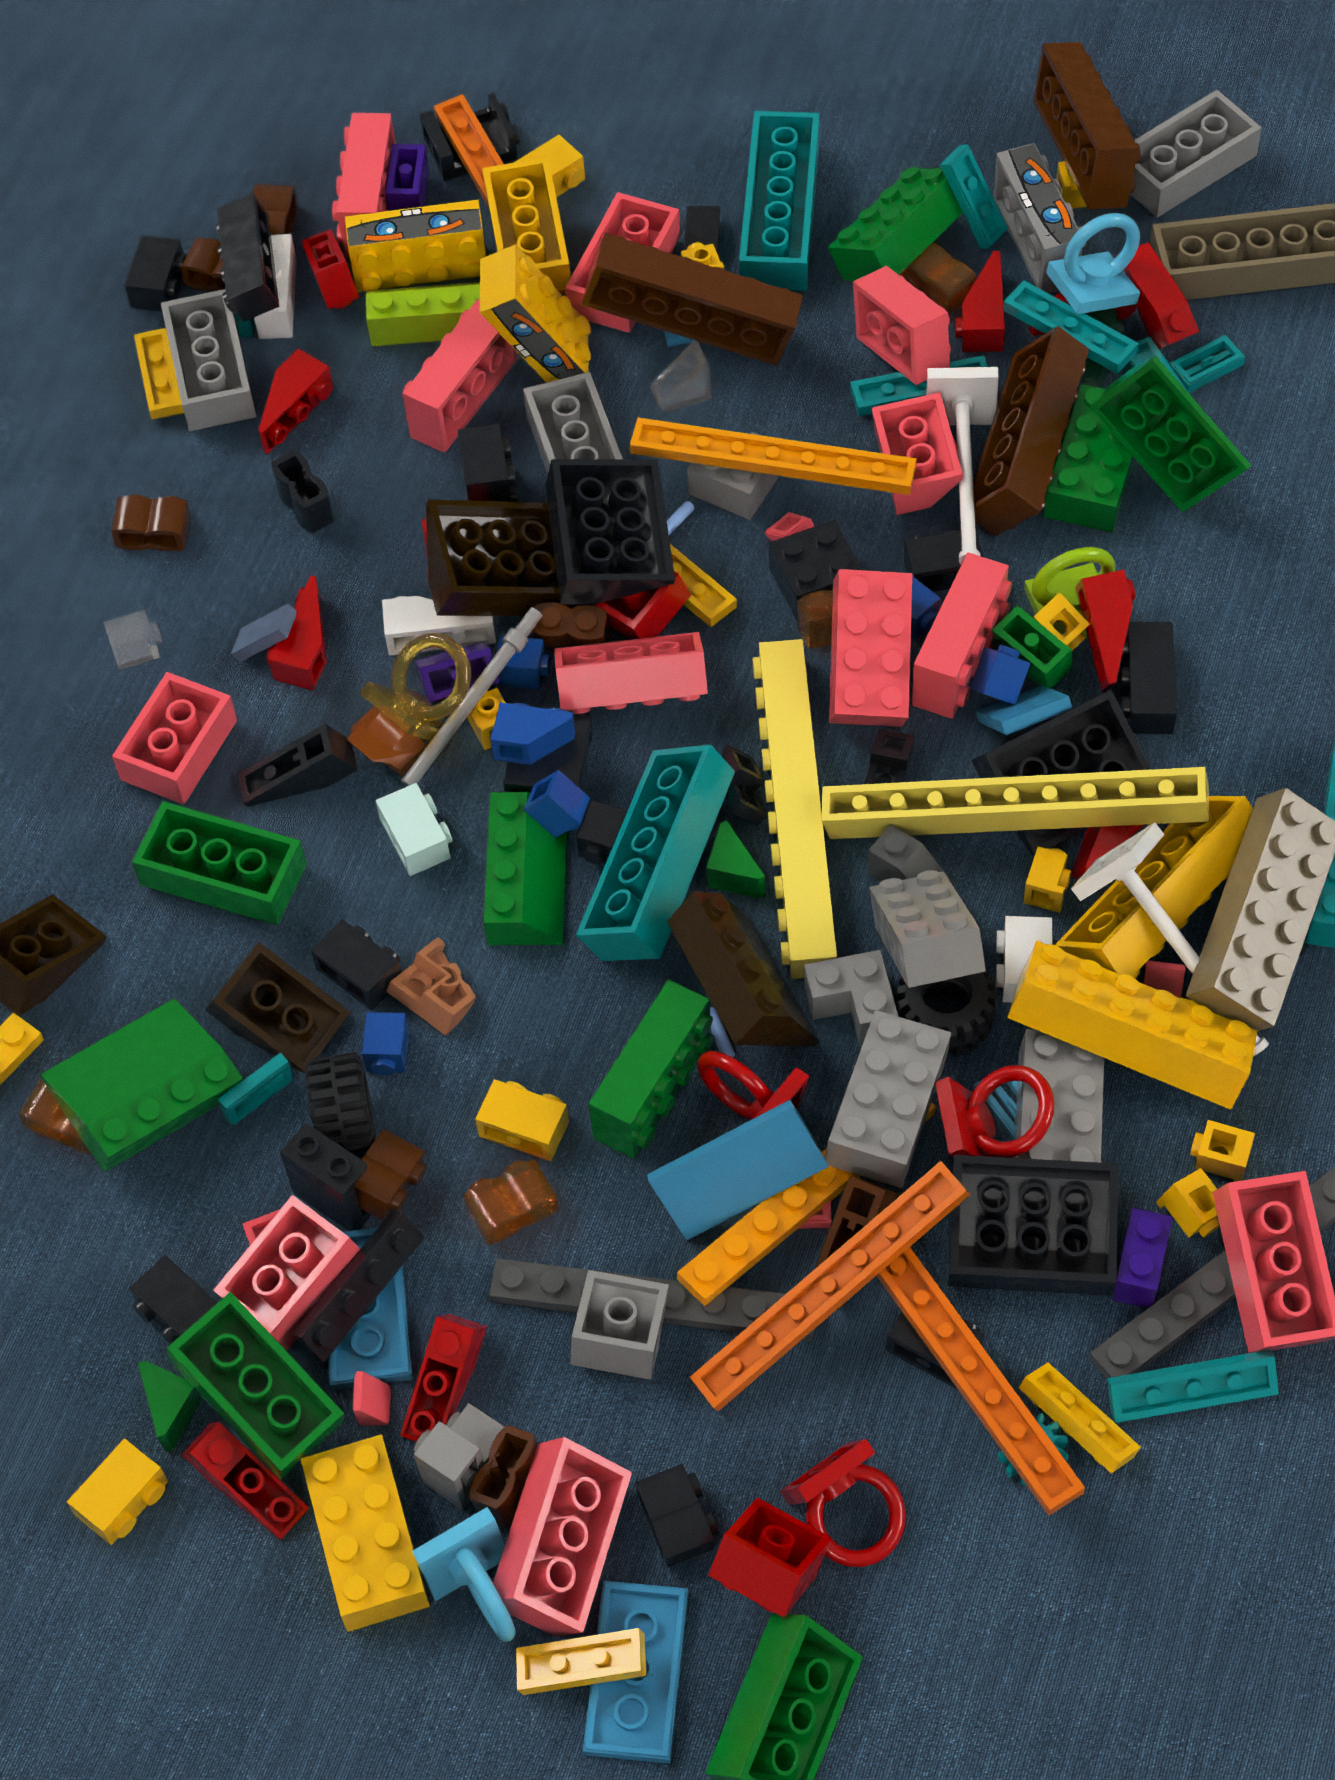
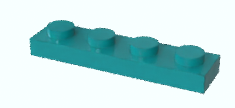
M1025 280L1004 300L1003 311L1044 334L1057 326L1061 327L1089 348L1087 355L1089 359L1116 374L1137 353V342L1085 313L1077 314L1070 305Z
M984 355L950 362V368L988 367ZM900 372L850 382V392L858 417L872 414L873 407L925 396L927 381L915 385Z
M1271 1350L1107 1378L1111 1416L1115 1423L1279 1394L1276 1361Z

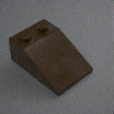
M54 894L0 923V1002L18 1016L42 1003L106 942L107 936Z
M260 942L248 952L205 1008L206 1012L235 1034L271 1055L276 1056L281 1052L289 1061L290 1066L304 1074L308 1060L319 1056L351 1013Z

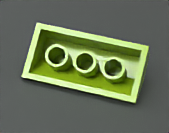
M480 282L368 291L366 293V320L371 346L442 341L443 337L447 333H451L459 323L462 313L465 310H469L477 299L480 300Z

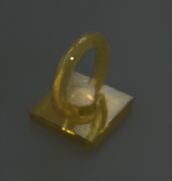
M439 633L423 634L409 641L396 657L391 675L392 688L367 681L359 694L409 735L431 741L443 725L438 719L453 713L467 695L471 681L470 662L461 645L451 637ZM428 648H439L446 651L453 659L456 667V681L452 692L443 702L434 706L423 696L406 686V673L410 662L419 652Z

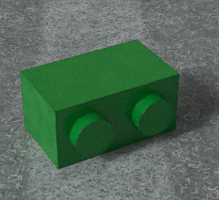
M1018 605L992 629L994 649L998 650L1000 644L1020 651L1018 659L1030 663L1026 675L1039 686L1052 689L1073 668L1072 650Z

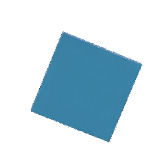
M1038 686L1020 693L1016 705L999 701L976 710L979 723L1008 735L1067 712L1072 708L1068 695L1045 686Z

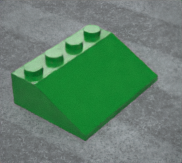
M1156 356L1130 369L1110 384L1089 406L1182 513L1248 470L1251 466Z
M175 998L40 1074V1078L104 1173L219 1106L218 1099L243 1080L222 1047Z

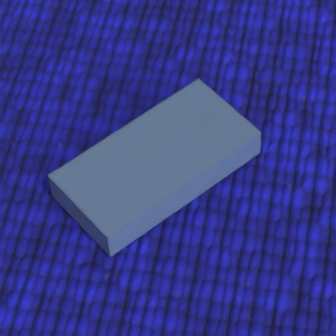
M286 604L242 627L231 655L238 661H244L285 640L289 636L297 611L289 604Z

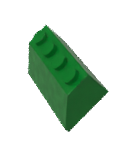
M490 792L483 922L488 946L564 945L568 831L555 838L526 813L524 807L530 795L528 792Z
M772 1613L705 1774L714 1780H814L863 1656L807 1615L787 1614L783 1618L776 1613Z

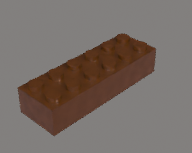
M1043 43L1033 102L1063 161H1065L1070 175L1088 209L1127 207L1129 195L1134 192L1135 188L1133 175L1135 164L1139 163L1141 157L1139 144L1135 143L1129 126L1125 124L1121 117L1119 107L1115 106L1109 89H1106L1100 72L1096 71L1092 64L1091 56L1086 53L1082 43Z
M604 233L589 272L581 305L777 366L796 329L803 295L791 292L786 288H778L759 282L751 277L740 276L719 267L702 264L688 257L667 253L653 246H645L629 241L621 236Z
M1059 326L1014 354L973 481L975 523L995 537L1008 529H1014L1020 522L1031 516L1034 517L1041 512L1045 505L1044 496L1047 486L1054 476L1052 470L1056 457L1062 449L1061 440L1065 429L1070 423L1069 414L1072 404L1078 396L1077 388L1080 378L1086 370L1085 361L1089 348Z

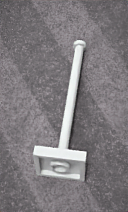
M998 367L927 368L926 395L940 392L949 426L956 425L957 455L963 473V479L959 482L962 551L959 553L960 565H962L967 552L980 556V552L976 549L970 425H992L997 407Z
M1154 822L1096 859L1071 890L1082 901L1113 880H1122L1193 974L1199 962V956L1134 871L1137 865L1144 860L1164 835ZM1257 1035L1253 1056L1259 1054L1269 1045L1265 1037L1260 1038Z

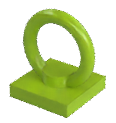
M1097 547L1073 549L1050 560L1039 570L1035 578L1025 580L1024 590L1035 615L1059 592L1082 615L1075 586L1082 578L1114 572L1116 569L1115 560L1109 552ZM1081 562H1092V563H1089V564H1085V565H1081V566H1078V567H1074V568H1070V569L1063 570V569H1065V568H1067V567H1069V566H1071V565L1077 564V563H1081ZM1093 562L1099 563L1101 565V570L1099 574L1097 573ZM1054 623L1053 627L1059 634H1064L1063 625ZM1086 629L1082 631L1084 635H1087Z

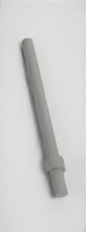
M531 607L515 629L510 628L502 639L504 642L502 647L403 777L401 782L404 785L418 784L515 652L520 653L529 641L527 636L543 616L537 609Z

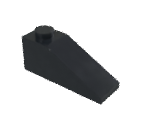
M327 724L321 725L238 773L243 803L249 807L331 786L358 770L352 744L346 740V736Z

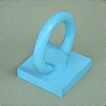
M1120 213L1098 216L1087 222L1074 234L1067 245L1064 259L1048 262L1047 275L1077 314L1138 303L1140 291L1123 271L1131 262L1139 247L1140 231L1136 222L1129 216ZM1112 227H1118L1125 231V245L1115 259L1109 251L1079 256L1084 244L1096 233Z
M488 1507L416 1548L412 1553L434 1601L439 1600L461 1586L467 1585L495 1634L500 1640L508 1642L515 1637L516 1630L504 1602L486 1572L499 1564L505 1545L496 1520Z

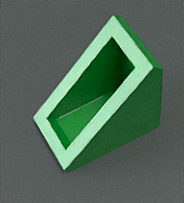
M727 820L720 823L706 867L707 887L754 898L765 896V875Z
M146 1360L139 1362L138 1366L157 1438L165 1452L172 1450L203 1399L201 1394L188 1380Z

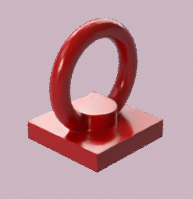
M708 1051L703 1053L697 1062L701 1079L715 1097L732 1111L749 1120L788 1100H791L797 1110L801 1106L809 1075L796 1067L778 1090L773 1092L752 1070L727 1054ZM714 1067L729 1073L740 1081L756 1098L754 1103L752 1104L733 1092L720 1079Z
M1010 1065L999 1068L987 1075L977 1085L973 1093L950 1077L935 1082L948 1153L953 1157L954 1155L1016 1157L1035 1147L1045 1136L1051 1125L1055 1108L1052 1089L1043 1075L1030 1067ZM1007 1082H1024L1034 1089L1038 1099V1112L1033 1125L1024 1135L1015 1140L1007 1142L994 1140L996 1126L992 1114L987 1108L986 1100L996 1088Z
M867 1439L844 1444L780 1490L788 1505L807 1503V1525L827 1536L829 1534L823 1521L825 1503L842 1494L856 1481L869 1483L880 1491L888 1506L889 1522L884 1535L876 1544L862 1550H851L840 1546L831 1539L825 1556L835 1563L847 1567H866L885 1559L898 1545L905 1528V1504L895 1483L877 1468L861 1464L875 1454Z

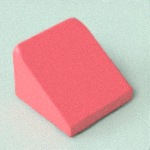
M788 512L765 531V535L771 541H775L815 526L811 518Z
M1149 960L1146 962L1143 984L1157 990H1166L1174 996L1181 998L1186 966Z
M356 1371L354 1375L353 1412L357 1423H359V1426L388 1425L391 1407L390 1386L363 1371Z

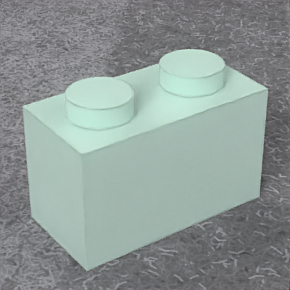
M417 783L375 800L380 821L409 876L451 859L448 844L453 842L450 831L444 821L441 823L437 822L434 816L437 814V809L430 794L423 795Z

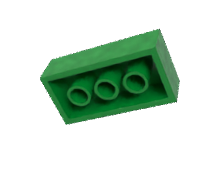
M911 167L901 173L900 179L880 193V198L859 213V218L839 232L838 238L827 248L844 281H855L885 266H888L900 275L963 213L941 168Z
M1082 384L1062 442L1061 452L1053 469L1054 476L1046 491L1044 517L1113 533L1136 459L1089 407L1106 389Z
M162 801L132 864L141 886L278 925L307 862L301 840Z
M669 979L667 980L588 1103L594 1140L632 1159H635L641 1148L647 1149L655 1136L656 1128L654 1127L661 1116L666 1118L675 1103L676 1098L674 1095L680 1086L685 1087L690 1082L694 1074L696 1060L700 1055L710 1050L714 1041V1035L711 1032L713 1017L710 1016V1001L708 998Z
M231 1291L167 1347L168 1359L280 1480L301 1462V1458L308 1456L343 1423L344 1412Z

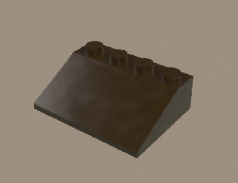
M427 500L428 579L437 616L524 617L531 607L535 608V605L546 602L560 603L548 503ZM563 604L570 609L576 606V604Z
M693 891L667 920V923L734 1044L816 1046L820 1042L752 921L721 893Z

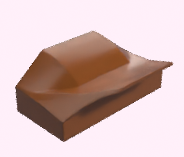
M376 704L350 728L351 734L346 739L372 762L386 763L400 776L412 767L426 748V745L412 726L388 706Z

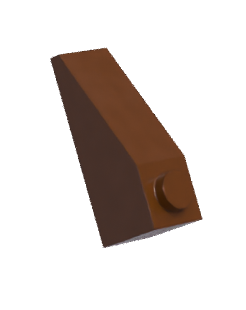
M850 1176L815 1269L901 1194L867 1180Z

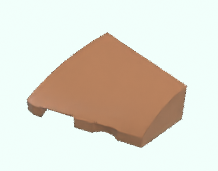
M437 937L416 954L414 963L390 981L387 993L446 1036L467 1014L474 1004L476 996L471 987L462 980L461 971L457 964L449 963L443 953L445 944L443 940Z

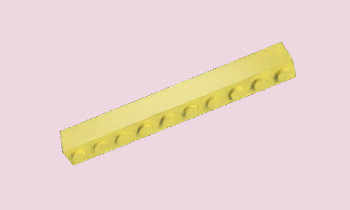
M803 639L759 642V657H753L754 679H761L762 687L755 688L757 710L764 709L765 718H758L760 740H767L768 749H761L763 771H770L771 780H765L766 803L773 802L774 811L768 812L769 834H777V843L771 844L772 866H780L781 875L774 876L776 899H783L784 909H777L779 932H786L787 942H780L782 965H790L791 979L804 978L805 964L837 958Z
M1192 767L823 786L821 821L830 839L880 837L890 824L913 836L1145 825L1154 822L1156 824L1209 822V784L1206 768Z

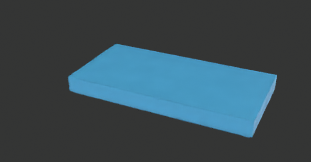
M788 1100L647 1174L650 1185L687 1241L829 1166L791 1100Z
M378 1227L343 1233L350 1237L361 1249ZM403 1265L328 1357L331 1390L354 1388V1375L356 1371H363L385 1383L413 1379Z
M603 1581L597 1635L640 1628L645 1633L646 1676L590 1685L583 1755L671 1764L689 1596L688 1588Z

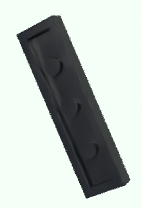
M395 1209L390 1212L292 1332V1335L315 1360L323 1363L326 1361L424 1239V1236L403 1212Z

